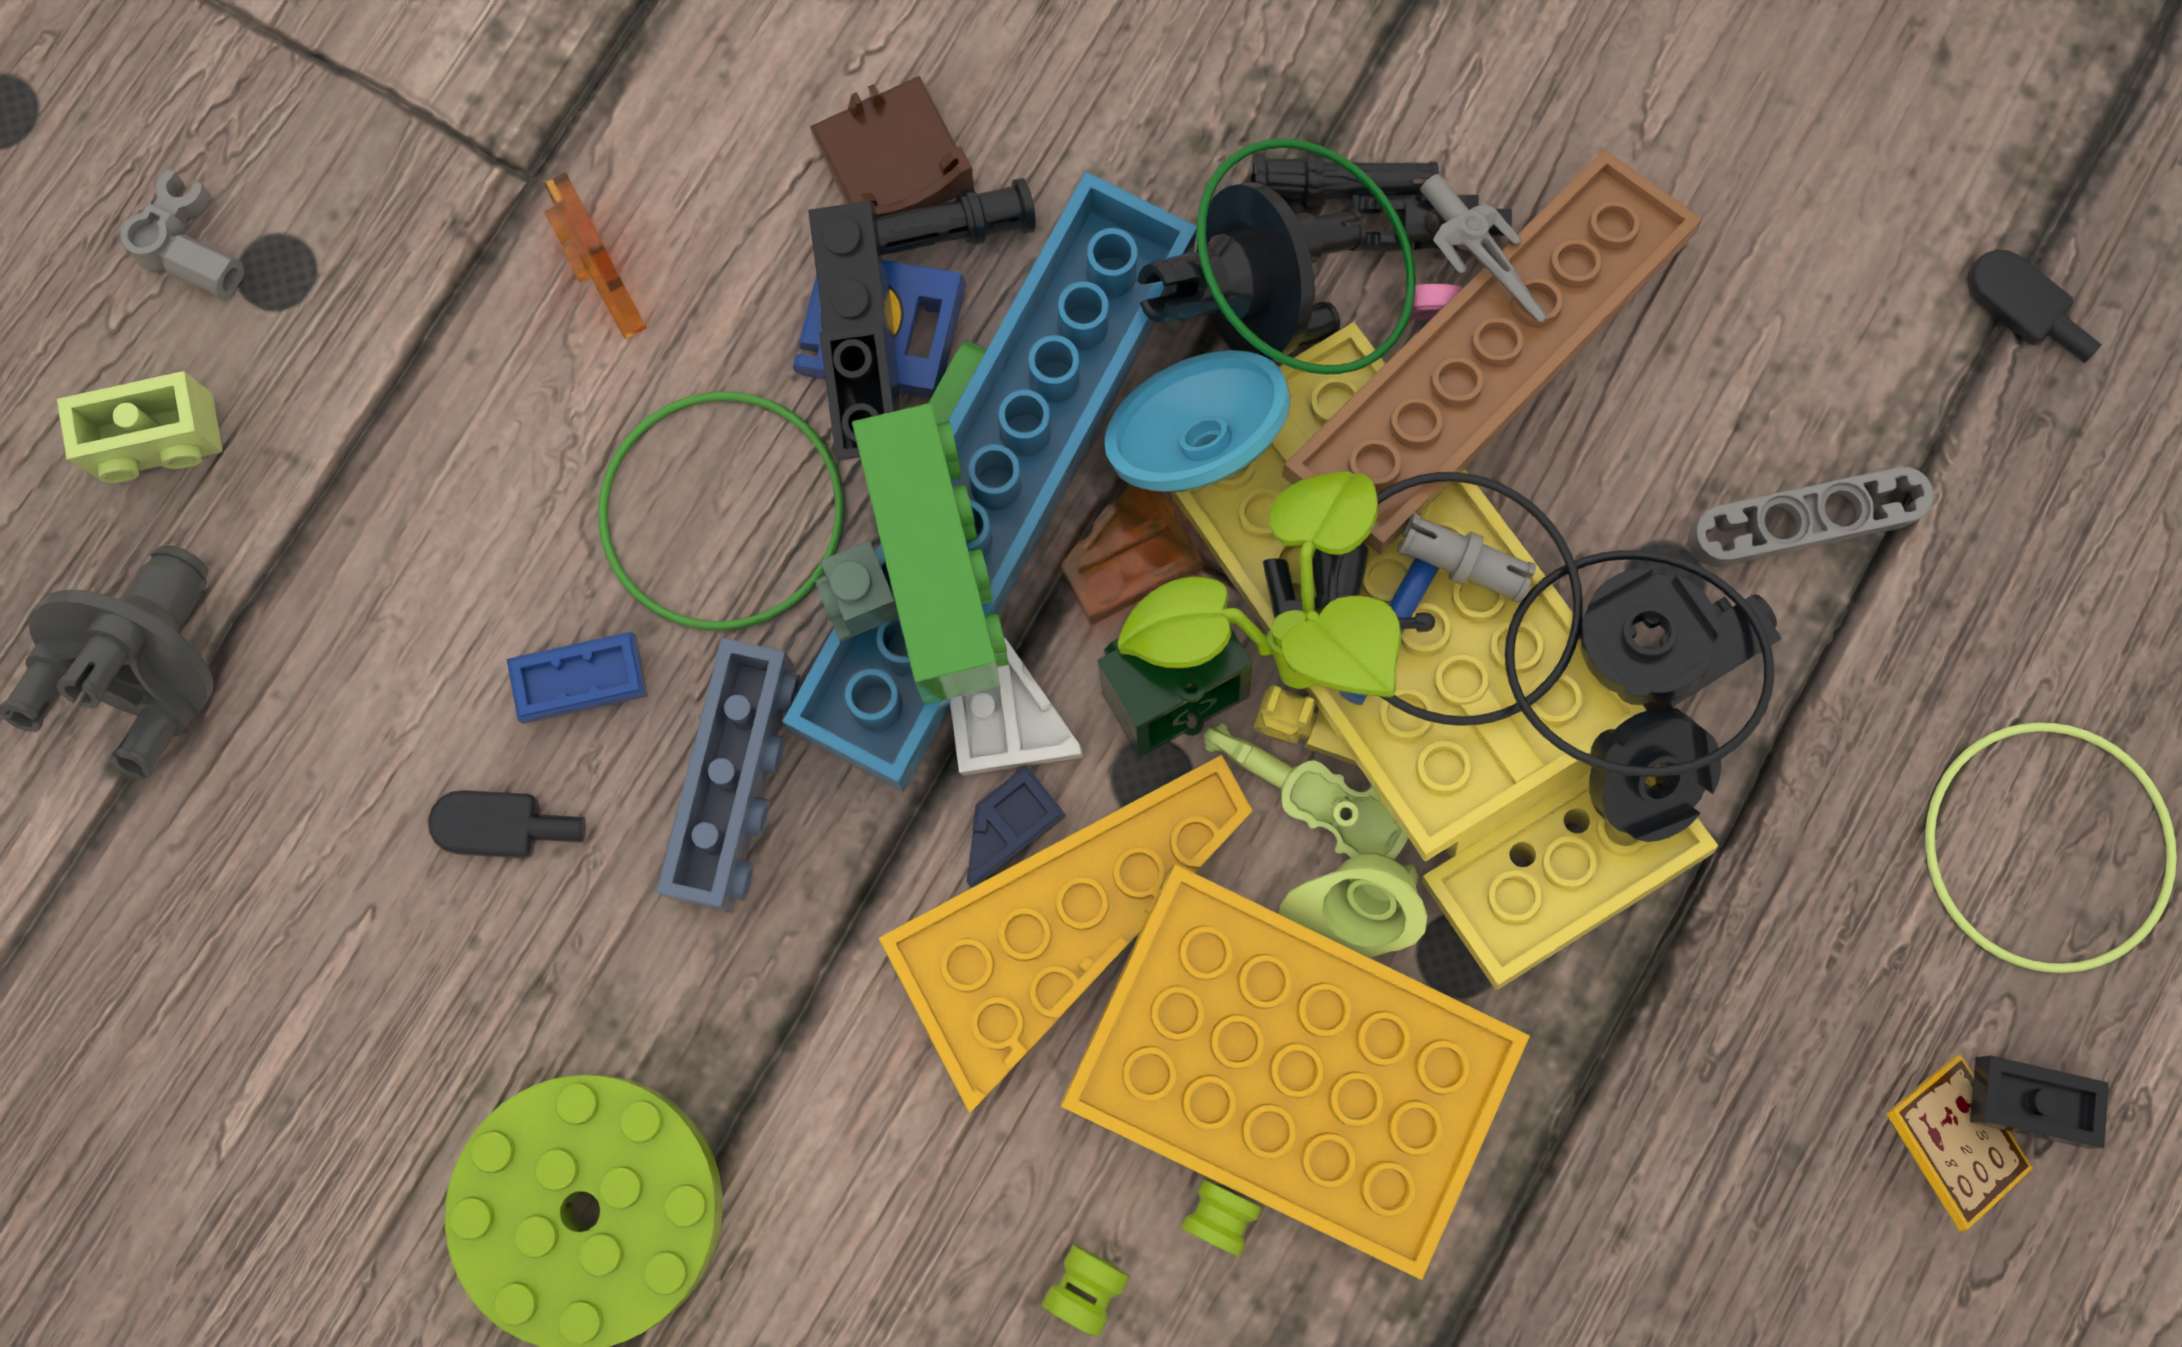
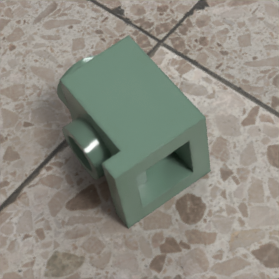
M870 540L820 560L826 576L815 580L816 587L840 642L899 618L896 602Z

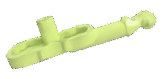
M1223 723L1207 727L1203 737L1206 750L1210 752H1224L1237 765L1281 790L1283 810L1293 818L1306 821L1312 829L1324 827L1330 830L1336 838L1334 851L1337 854L1346 853L1349 857L1353 858L1362 853H1377L1395 860L1401 852L1408 837L1398 822L1394 824L1392 816L1380 802V796L1372 785L1364 791L1353 790L1346 786L1343 775L1332 773L1326 766L1316 760H1306L1292 767L1253 743L1231 736L1227 726Z

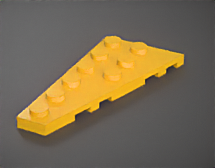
M1222 755L879 937L969 1114L1141 932L1171 866L1176 864L1196 873L1252 813V808Z

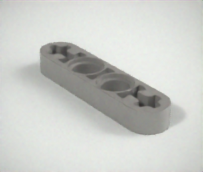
M1896 467L1718 505L1708 509L1692 524L1688 534L1689 547L1693 555L1701 563L1711 567H1724L1896 530L1913 524L1931 509L1934 500L1933 487L1929 479L1919 470L1911 467ZM1896 486L1900 493L1910 492L1913 498V502L1904 508L1901 503L1894 502L1881 505L1876 510H1873V500L1886 496ZM1841 495L1852 502L1856 513L1852 525L1839 526L1828 518L1825 512V503L1829 496ZM1781 508L1787 510L1793 516L1796 522V530L1792 538L1779 539L1768 532L1765 526V515L1769 509ZM1715 522L1718 523L1721 531L1740 529L1748 522L1749 534L1734 538L1725 546V551H1723L1720 542H1709L1706 534L1715 527Z

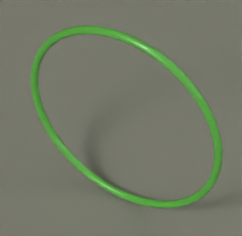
M726 391L708 392L692 395L662 407L637 425L624 439L609 463L603 479L598 506L599 531L605 555L613 572L627 591L643 606L671 622L686 627L717 631L735 630L768 621L796 605L815 587V580L824 575L825 572L821 562L807 582L791 597L763 613L748 618L731 621H705L689 618L660 606L640 591L627 576L614 552L608 528V501L612 482L622 459L633 443L653 424L667 415L705 402H744L769 409L783 416L803 431L813 442L821 454L832 480L835 497L834 526L829 545L822 559L834 555L840 542L845 510L844 493L836 463L829 449L811 426L798 415L782 405L756 395Z

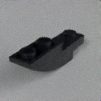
M871 201L808 210L824 332L819 334L837 461L860 458L852 421L900 410L898 369L888 273L882 264L875 205Z

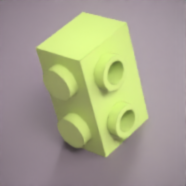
M185 371L57 399L66 460L102 482L120 483L130 481L140 475L139 471L159 466L169 469L189 468L200 464L204 456L223 452L213 394Z

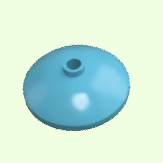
M1234 350L1216 351L1182 360L1148 378L1122 401L1107 426L1104 440L1106 455L1120 478L1142 489L1159 492H1184L1213 485L1246 468L1271 445L1285 423L1289 412L1291 399L1289 387L1279 367L1268 358L1256 353Z

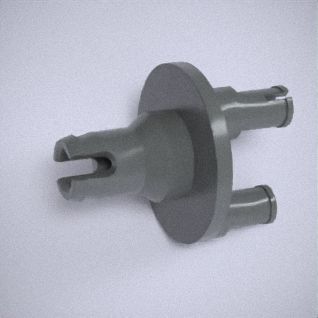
M164 545L150 554L151 559L139 569L120 598L85 590H61L43 598L32 613L29 621V631L35 647L26 658L25 665L27 671L7 700L0 705V714L5 715L4 719L8 723L27 732H37L43 726L44 719L61 695L70 702L75 703L83 690L87 694L81 701V707L93 709L98 707L102 701L112 707L137 716L117 749L111 753L110 761L119 771L128 776L138 779H145L151 776L154 766L173 736H180L184 733L192 718L202 711L212 695L214 684L212 674L204 659L180 635V629L194 609L199 594L205 591L206 577L209 570L197 556L176 546Z

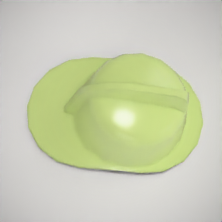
M1377 853L1357 855L1346 860L1335 872L1300 884L1289 891L1279 907L1280 915L1369 958L1415 945L1426 931L1428 918L1423 901L1418 895L1416 887L1418 873L1415 866L1411 864L1401 865L1394 859Z

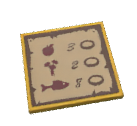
M1961 1054L1953 1056L1886 1112L1960 1232L1972 1227L2033 1169L2010 1131L1970 1123L1974 1074Z

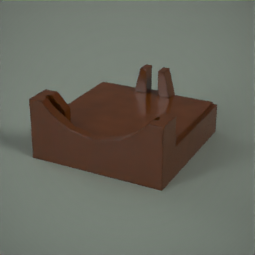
M920 75L883 93L872 84L868 86L869 98L861 101L858 93L855 92L851 94L848 109L810 126L812 137L846 204L871 201L875 205L876 218L908 210L941 205L956 198L958 194L962 193V190L974 189L972 166L962 147L957 148Z

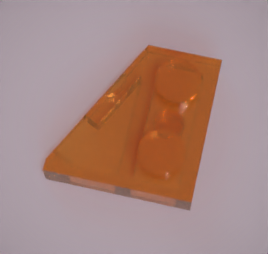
M565 172L544 182L554 204V207L544 211L561 245L570 241L573 242L563 247L562 250L579 282L581 283L592 278L625 339L646 329L647 327L624 286L622 278L567 173Z
M1130 484L1113 506L1109 504L1093 523L1091 534L1085 540L1079 541L1061 563V569L1089 624L1093 625L1140 602L1149 593L1170 581L1187 578L1202 571L1203 564L1201 557L1164 492L1142 489Z

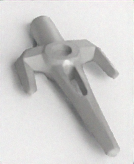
M1435 174L1426 180L1421 186L1420 191L1446 221V223L1441 225L1433 240L1459 273H1464L1467 268L1453 245L1462 250L1470 251L1539 323L1546 321L1547 315L1491 237L1489 230L1494 224L1514 244L1521 243L1519 235L1494 207L1484 203L1469 210L1440 174Z

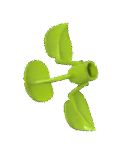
M1349 471L1317 475L1291 485L1274 501L1269 515V522L1274 537L1282 544L1288 546H1302L1300 550L1302 611L1290 610L1280 614L1274 619L1268 634L1264 635L1241 610L1227 608L1228 592L1223 583L1206 577L1181 578L1158 587L1142 599L1132 610L1125 621L1118 639L1120 654L1133 655L1153 665L1166 668L1198 666L1210 661L1225 648L1231 637L1229 623L1240 627L1256 644L1260 655H1273L1280 679L1289 687L1303 689L1319 684L1349 693L1393 697L1396 691V669L1401 645L1400 624L1393 609L1383 601L1364 596H1346L1333 600L1322 610L1320 615L1315 612L1314 552L1317 548L1325 553L1334 555L1349 553L1362 544L1369 536L1378 515V497L1372 480L1363 473L1353 474Z

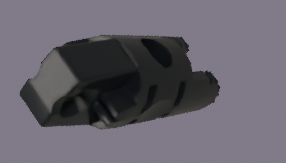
M1456 194L1469 210L1479 206V195ZM1353 195V209L1360 211L1362 214H1380L1385 212L1374 195ZM1386 195L1395 211L1398 212L1397 214L1407 233L1412 251L1440 249L1433 240L1437 232L1431 233L1426 228L1425 216L1428 212L1435 214L1439 220V228L1446 221L1427 198L1422 195ZM1496 209L1512 227V209ZM1494 224L1489 230L1491 236H1505ZM1366 232L1363 246L1353 251H1402L1397 234ZM1453 245L1456 251H1465Z

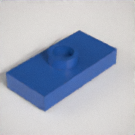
M632 631L506 659L517 719L522 724L648 697L637 636Z

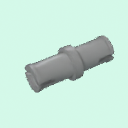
M1413 513L1401 535L1405 539H1401L1397 547V552L1400 554H1407L1449 572V580L1461 585L1466 580L1511 598L1516 603L1521 602L1531 585L1532 580L1528 579L1527 576L1532 577L1536 570V565L1532 562H1525L1483 544L1484 538L1481 535L1471 531L1466 536L1421 518L1416 513Z

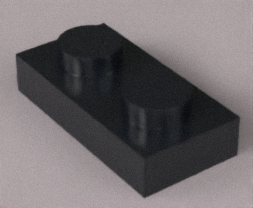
M1991 1055L1975 1057L1970 1123L2086 1149L2104 1148L2109 1082Z

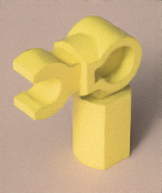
M1275 685L1265 690L1253 724L1255 731L1267 737L1293 744L1298 743L1299 738L1306 740L1304 748L1358 766L1320 709L1318 708L1315 713L1313 712L1316 704L1314 699L1290 693Z

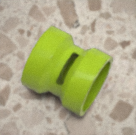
M1073 1244L1063 1262L1066 1272L1060 1283L1050 1286L1041 1306L1072 1326L1099 1338L1108 1321L1106 1308L1113 1297L1122 1294L1131 1276L1098 1255ZM1074 1285L1080 1290L1097 1298L1096 1302L1090 1299L1089 1297L1083 1295L1082 1293L1072 1289V1286Z

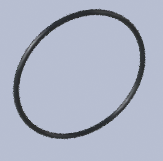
M1435 472L1404 479L1377 494L1378 505L1394 494L1421 484L1434 482L1473 484L1498 492L1528 511L1548 532L1556 544L1568 571L1572 588L1573 618L1569 638L1559 662L1545 681L1531 694L1526 696L1530 706L1537 702L1554 686L1567 668L1577 646L1583 618L1582 587L1578 569L1568 545L1556 526L1543 511L1517 491L1497 481L1468 473ZM1333 554L1328 575V604L1338 599V575L1344 554ZM1396 695L1393 697L1379 696L1409 715L1445 725H1481L1496 722L1521 712L1518 704L1514 703L1504 709L1472 716L1444 715L1416 707Z
M1618 550L1593 554L1574 561L1577 569L1615 560H1643L1667 564L1706 580L1737 605L1751 624L1762 651L1764 682L1761 696L1749 721L1730 741L1705 756L1684 763L1659 767L1623 765L1592 756L1567 743L1550 730L1531 708L1523 694L1515 668V643L1525 613L1547 587L1568 574L1567 568L1563 565L1540 580L1523 598L1510 622L1505 642V669L1514 699L1531 725L1559 750L1587 765L1612 773L1638 777L1671 776L1703 768L1724 758L1738 748L1759 725L1772 696L1774 659L1768 635L1752 607L1724 580L1687 560L1657 552Z

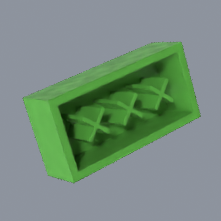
M932 403L852 421L914 681L923 705L999 687L1000 682L997 668L1009 665L1006 654L1007 649L998 613L984 616L982 605L993 602L990 590L991 585L982 549L968 551L966 542L978 539L966 485L952 487L951 483L952 480L962 478L950 421L937 424Z

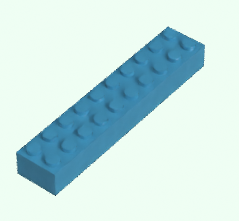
M1086 171L948 420L951 424L962 478L951 481L952 487L966 485L978 539L966 542L968 551L982 549L991 585L990 590L993 602L982 605L984 616L998 613L999 616L1156 322L1150 320L1144 314L1140 302L1146 299L1169 295L1170 285L1163 286L1162 281L1146 285L1140 284L1137 281L1140 270L1152 261L1158 259L1166 260L1170 257L1194 252L1197 226ZM880 543L875 554L884 573L886 581L889 585L891 593L894 597L882 545ZM898 618L841 642L833 628L782 722L791 734L904 792L947 713L952 698L923 705L914 681L900 619Z

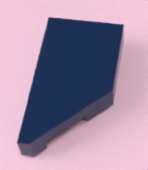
M1026 765L975 806L972 844L966 881L971 888L989 879L1066 818L1063 810Z

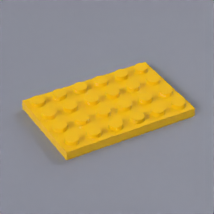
M1173 864L1059 1105L1422 1280L1530 1035L1185 868Z

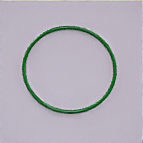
M1278 138L1250 144L1229 156L1217 168L1204 189L1199 205L1196 227L1197 249L1202 271L1211 294L1234 328L1265 355L1281 364L1308 373L1329 375L1353 372L1376 362L1396 344L1409 321L1415 297L1416 276L1412 249L1407 233L1393 205L1377 184L1358 166L1340 154L1321 145L1297 139ZM1276 148H1292L1318 154L1340 165L1354 175L1367 187L1385 210L1402 248L1406 269V294L1396 327L1387 340L1371 354L1359 360L1339 365L1313 364L1297 360L1272 348L1257 337L1239 319L1228 304L1219 288L1210 264L1206 241V222L1209 204L1218 183L1226 172L1243 158L1256 152Z

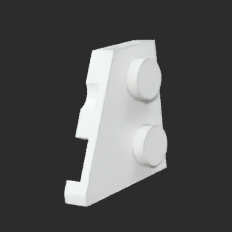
M1006 638L1004 640L1009 665L997 668L1000 686L954 697L950 701L959 773L962 776L1024 767L1025 765L1031 766L1083 758L1082 747Z

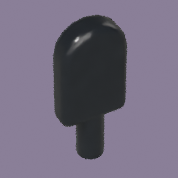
M1997 249L1986 252L1973 263L1968 272L1967 286L1971 296L1980 306L2028 344L2037 345L2049 335L2083 363L2087 362L2101 347L2102 344L2065 316L2073 305L2072 296L2020 255L2010 250Z
M460 790L449 792L437 800L431 808L428 817V828L435 844L450 853L527 859L533 855L535 840L583 842L586 832L585 817L538 814V799L531 794Z

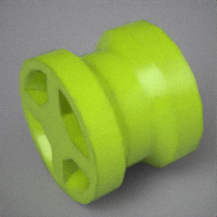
M1202 1179L1197 1190L1200 1197L1195 1212L1185 1216L1180 1228L1222 1250L1240 1257L1246 1245L1243 1238L1244 1231L1248 1223L1258 1219L1262 1207L1206 1179Z

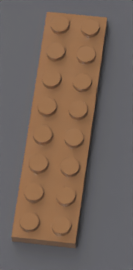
M1604 149L1518 234L1521 238L1520 244H1514L1510 241L1501 250L1531 295L1547 315V320L1539 323L1484 267L1284 463L1282 477L1293 485L1301 480L1322 474L1349 471L1353 474L1359 472L1372 480L1378 494L1387 487L1414 476L1435 472L1461 473L1697 233L1702 218ZM1452 482L1421 484L1394 494L1378 505L1375 525L1364 542L1381 555L1403 533L1412 514L1420 515Z

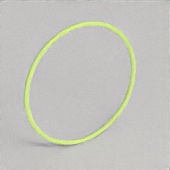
M2026 723L2003 728L1979 739L1965 749L1943 774L1931 799L1926 818L1925 851L1927 864L1934 887L1947 912L1956 924L1982 948L1998 958L2023 968L2048 973H2070L2097 968L2116 960L2137 946L2150 933L2164 912L2173 889L2177 863L2176 840L2168 809L2158 789L2146 772L2123 750L2103 737L2074 726L2058 723ZM2030 732H2055L2084 739L2101 747L2120 760L2138 778L2151 797L2159 814L2166 843V868L2163 885L2149 917L2128 940L2117 948L2093 959L2072 963H2045L2026 959L2000 948L1981 935L1963 917L1949 896L1940 874L1935 850V830L1939 807L1946 789L1960 768L1972 756L1996 741L2009 736Z

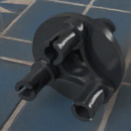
M1254 182L1225 187L1212 198L1207 214L1206 241L1215 279L1235 314L1262 341L1281 353L1289 355L1294 352L1297 346L1322 341L1340 330L1339 314L1331 302L1322 301L1313 305L1314 273L1312 264L1317 262L1321 255L1345 250L1353 251L1363 246L1366 239L1365 222L1346 226L1348 222L1358 221L1362 217L1360 212L1350 208L1317 217L1305 212L1295 214L1286 201L1273 189ZM1198 249L1197 252L1177 255L1166 260L1158 259L1152 261L1140 270L1137 279L1140 284L1146 285L1162 281L1163 286L1170 285L1169 295L1146 299L1140 302L1144 314L1150 320L1156 323H1171L1175 320H1186L1209 315L1218 334L1232 350L1252 352L1269 360H1274L1248 342L1223 314L1205 280Z

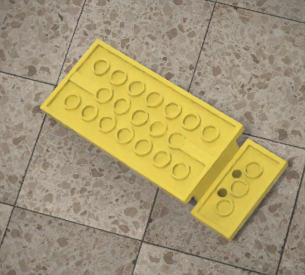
M1355 322L1294 358L1313 364L1339 365L1359 360L1371 354L1375 349ZM1382 358L1362 369L1343 374L1323 375L1304 372L1284 364L1278 366L1289 387L1291 399L1285 423L1271 445L1254 462L1225 480L1195 490L1170 492L1172 503L1175 502L1179 507L1185 521H1190L1267 634L1275 618L1263 567L1264 560L1278 558L1288 561L1296 600L1302 599L1300 550L1302 546H1288L1279 542L1274 537L1269 522L1270 510L1274 501L1285 489L1292 485L1282 477L1284 463L1386 364ZM1452 482L1420 514L1421 518L1466 536L1470 531L1481 535L1484 538L1483 544L1525 562L1534 563L1536 565L1535 574L1532 577L1527 576L1532 582L1525 596L1545 577L1544 573L1477 485ZM1400 535L1381 555L1367 545L1369 557L1360 596L1372 597L1389 605L1415 559L1407 554L1403 555L1397 552L1399 541L1401 539L1404 540V537ZM1439 568L1412 616L1415 617L1416 613L1420 612L1430 613L1435 617V627L1428 632L1418 633L1416 629H1405L1402 633L1396 669L1395 695L1427 711L1455 716L1491 713L1517 703L1509 686L1504 653L1508 628L1520 603L1513 602L1511 598L1468 580L1462 585L1449 580L1450 573ZM1552 584L1530 605L1520 624L1516 638L1515 668L1525 697L1538 688L1551 674L1564 652L1571 630L1573 612ZM1314 585V597H1316L1315 585ZM1580 636L1573 656L1560 679L1543 697L1531 705L1537 716L1550 730L1567 743L1588 754L1591 753L1592 744L1600 733L1608 729H1616L1630 717L1647 711L1643 705H1631L1624 702L1617 693L1607 689L1594 677L1582 656ZM1319 684L1305 688L1311 698L1316 701V705L1380 796V802L1389 811L1394 824L1398 822L1423 860L1426 862L1447 849L1451 859L1423 875L1422 884L1496 991L1715 853L1718 848V844L1698 817L1683 831L1659 841L1645 842L1636 840L1628 833L1619 832L1596 812L1592 804L1589 792V777L1592 766L1574 759L1556 748L1531 725L1522 711L1492 723L1469 726L1445 725L1409 715L1379 696L1367 695L1362 705H1356L1344 699L1339 694L1340 690ZM1646 777L1645 783L1650 787L1656 784V777ZM1565 824H1578L1584 832L1573 833L1565 827ZM1522 856L1531 865L1528 867H1518L1510 858Z

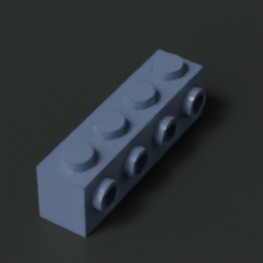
M721 638L660 875L657 894L670 900L733 913L736 899L746 900L754 871V863L746 861L751 837L762 836L769 812V799L761 798L767 773L777 774L784 753L785 737L777 735L783 711L788 712L800 687V675L793 673L794 665L785 651Z

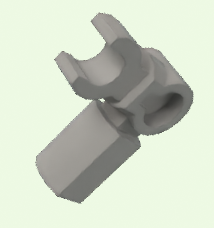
M167 169L156 181V200L153 204L148 203L141 213L129 217L124 222L120 231V240L124 248L144 269L150 271L165 270L167 273L215 296L229 299L244 277L242 262L184 235L187 230L184 225L186 221L197 217L205 211L209 205L211 195L203 184L196 181L186 195L176 197L183 182L175 171Z

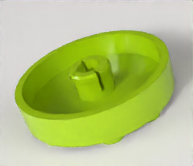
M576 1075L551 1079L533 1085L509 1098L490 1113L469 1138L456 1162L447 1191L445 1207V1232L452 1265L460 1283L478 1309L498 1327L522 1341L539 1347H610L628 1341L670 1316L693 1293L706 1273L716 1250L722 1225L723 1193L720 1174L707 1140L689 1115L668 1097L644 1084L614 1076ZM582 1192L593 1195L600 1207V1216L597 1223L592 1228L585 1230L584 1226L580 1225L575 1219L573 1206L567 1204L568 1202L575 1201Z

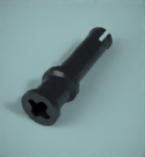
M1256 152L1252 155L1250 182L1266 185L1278 193L1286 202H1301L1304 209H1313L1315 205L1321 204L1322 199H1353V195H1373L1364 184L1346 169L1334 162H1323L1322 156H1317L1311 152H1306L1302 159H1269L1265 157L1263 152ZM1429 161L1428 163H1354L1377 184L1385 195L1424 196L1420 191L1424 183H1413V180L1429 179L1433 175L1439 174V167L1436 161Z
M1024 178L1012 180L1011 187L978 194L973 188L962 190V193L956 196V201L877 218L881 255L903 252L963 238L967 243L972 242L973 245L984 243L988 235L1020 229L1023 234L1035 232V209L1028 184Z

